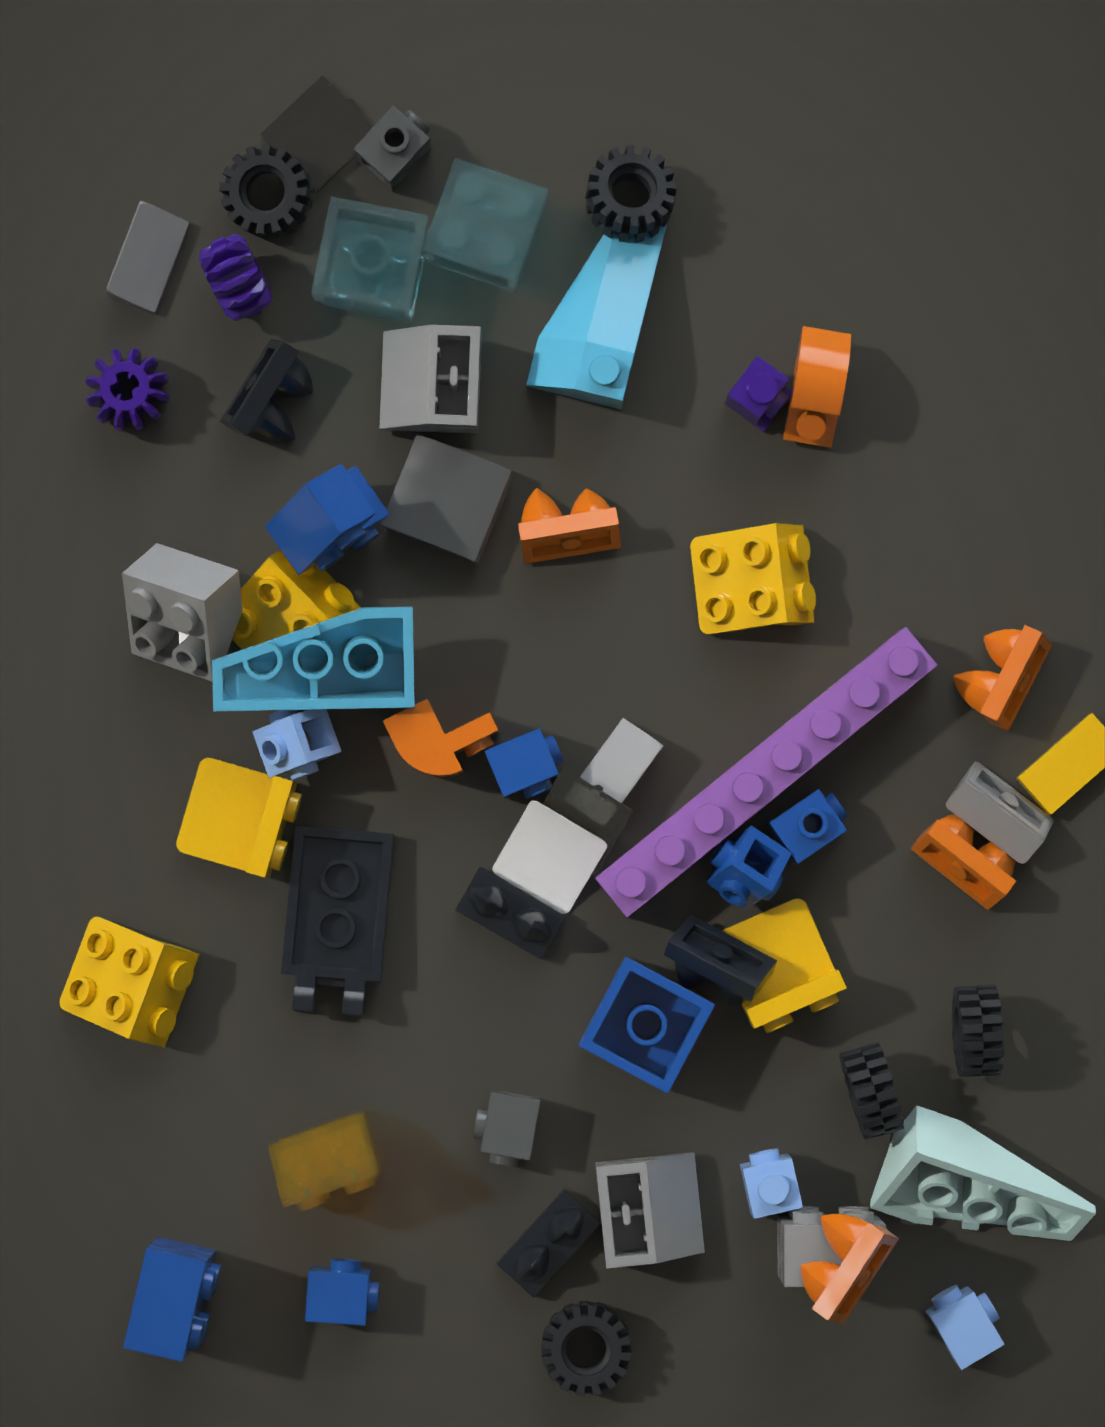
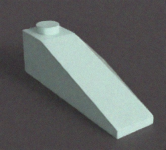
M917 1105L904 1120V1129L895 1131L870 1202L871 1209L917 1224L932 1225L933 1218L962 1221V1229L978 1230L980 1223L1007 1226L1009 1232L1013 1235L1072 1241L1096 1214L1095 1205L969 1125Z

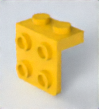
M773 523L699 536L692 540L690 549L699 627L704 634H719L770 625L815 623L813 610L816 606V594L810 583L807 562L810 558V544L807 536L804 534L803 525Z
M279 550L269 556L241 588L243 611L232 640L243 650L360 609L361 607L355 602L349 589L337 583L325 570L320 572L317 566H314L298 575L283 552Z
M213 758L203 759L196 773L177 838L176 846L178 850L184 854L230 866L264 878H270L272 869L280 871L286 854L288 842L281 840L286 821L294 823L300 806L302 794L295 792L297 782L277 776L269 778L268 774Z
M792 899L721 930L777 960L773 974L753 1001L741 1004L750 1025L754 1029L763 1025L766 1033L781 1028L794 1021L790 1014L791 1012L809 1005L812 1013L839 1002L837 992L847 989L840 971L834 968L807 904L802 899Z
M94 917L88 923L62 992L60 1007L66 1012L125 1038L165 1048L168 1037L175 1027L176 1016L186 989L193 979L194 968L200 954L152 939L104 918Z

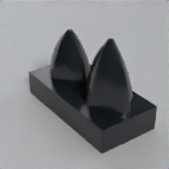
M270 339L219 422L234 432L246 436L249 435L261 441L271 443L294 441L296 437L288 416L271 397L273 394H277L282 397L296 398L313 393L310 374L304 363L297 357L299 351L284 341Z
M479 867L455 909L457 912L539 959H542L566 917Z
M691 914L670 938L664 956L674 960L676 974L684 988L695 987L709 979L720 986L723 997L729 1006L742 1004L747 1001L752 1002L773 974L777 960Z
M563 1189L497 1261V1265L534 1298L598 1228L601 1222L569 1192Z

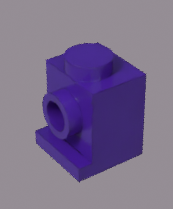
M757 355L728 393L724 404L764 433L791 397L792 391L786 387L789 378Z

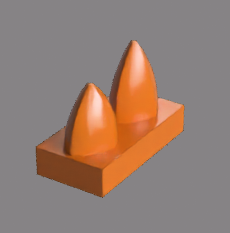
M538 488L534 489L524 506L521 523H518L524 564L621 548L616 507L610 508L601 496L587 488L574 502L570 515L562 516L556 503L546 493Z
M1024 625L1022 630L1003 629L984 636V643L989 656L996 665L1002 668L1000 674L975 670L953 676L956 689L968 705L978 711L990 724L1007 732L1052 647V643L1042 632L1027 625Z
M950 814L940 820L937 819L919 836L911 850L985 909L989 910L1004 898L1015 884L1016 880L1011 876L1014 872L1016 860L992 842L976 850L972 846L974 829L955 814Z
M845 1214L822 1215L820 1221L826 1240L843 1262L840 1266L826 1261L804 1263L800 1266L801 1278L806 1292L815 1303L812 1309L828 1321L844 1324L899 1238L884 1227L866 1222L858 1217Z

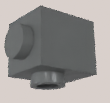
M392 106L354 148L356 160L393 192L432 149L430 138L426 135L430 129L412 111L408 110L405 114H402L395 106Z
M495 1089L491 1090L488 1110L478 1109L473 1138L482 1140L480 1152L490 1153L489 1162L518 1167L520 1159L530 1160L540 1097Z

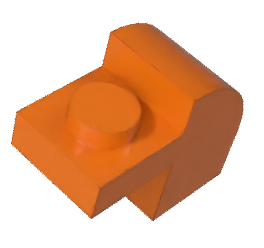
M807 326L802 327L783 440L832 448L838 415L840 416L850 358L851 334Z
M428 699L415 704V707H409L383 720L401 757L414 769L436 777L454 776L464 772L455 754L464 750L468 758L493 746L494 743L491 736L499 733L489 712L445 734Z

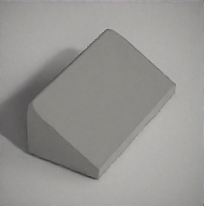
M140 201L106 288V293L109 297L156 314L190 222L152 204Z
M622 718L565 798L606 826L664 745Z
M976 761L971 765L946 802L948 810L1021 864L1026 863L1042 845L1054 822L1051 816Z

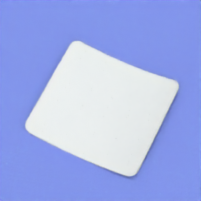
M531 801L493 865V873L559 913L566 914L571 910L607 849V844L601 838L540 802Z

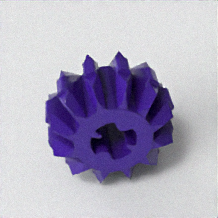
M236 233L226 238L223 236L211 242L210 246L200 250L199 260L201 267L226 316L234 321L245 317L251 318L261 313L262 309L271 305V289L258 261L243 237Z
M117 348L111 350L113 365L108 367L101 359H97L94 362L95 367L103 374L102 377H86L85 383L88 387L100 390L86 398L87 404L90 407L102 406L96 418L104 424L114 417V428L119 432L125 430L129 418H131L132 424L137 431L144 430L145 423L141 415L147 412L152 419L158 421L161 418V414L152 406L153 402L162 404L169 402L170 396L166 392L156 389L167 384L169 378L166 373H154L159 364L154 356L146 358L141 363V351L138 348H132L128 354L127 361H124L121 352ZM129 379L134 386L139 383V387L132 390V399L125 400L121 394L116 395V393L123 390V381Z

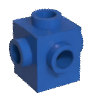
M750 826L732 840L724 838L718 844L709 861L714 865V868L706 883L719 891L720 896L728 903L741 906L747 910L761 899L768 901L774 896L782 884L784 877L781 873L792 853L753 826Z

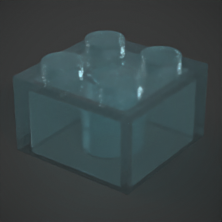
M455 158L423 248L425 262L518 293L549 203V189Z
M331 196L311 291L315 304L412 322L431 228L429 216Z

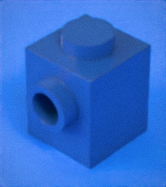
M540 728L485 750L504 798L523 791L525 798L528 799L552 789L553 785L550 779L559 776L556 765L564 762L554 736L550 735L544 738Z
M817 789L766 824L781 846L792 853L790 856L792 862L798 864L847 831L841 821L848 816L831 792L824 797L820 789Z
M333 1258L331 1259L330 1266L312 1265L308 1271L305 1321L366 1325L368 1312H378L380 1282H371V1269L360 1268L361 1261L357 1259Z

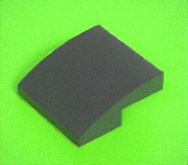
M417 434L387 506V511L390 514L380 525L393 532L427 543L438 550L479 564L515 472L463 450Z

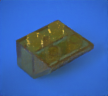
M366 1109L276 1140L268 1145L283 1208L296 1204L298 1212L326 1203L327 1199L331 1197L329 1192L344 1187L346 1195L374 1186V1182L378 1180L376 1175L380 1174L385 1166Z

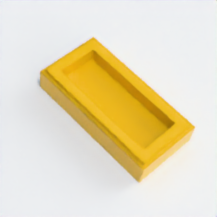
M1093 713L1088 714L1016 777L1019 783L1048 815L1053 814L1105 768L1104 725Z

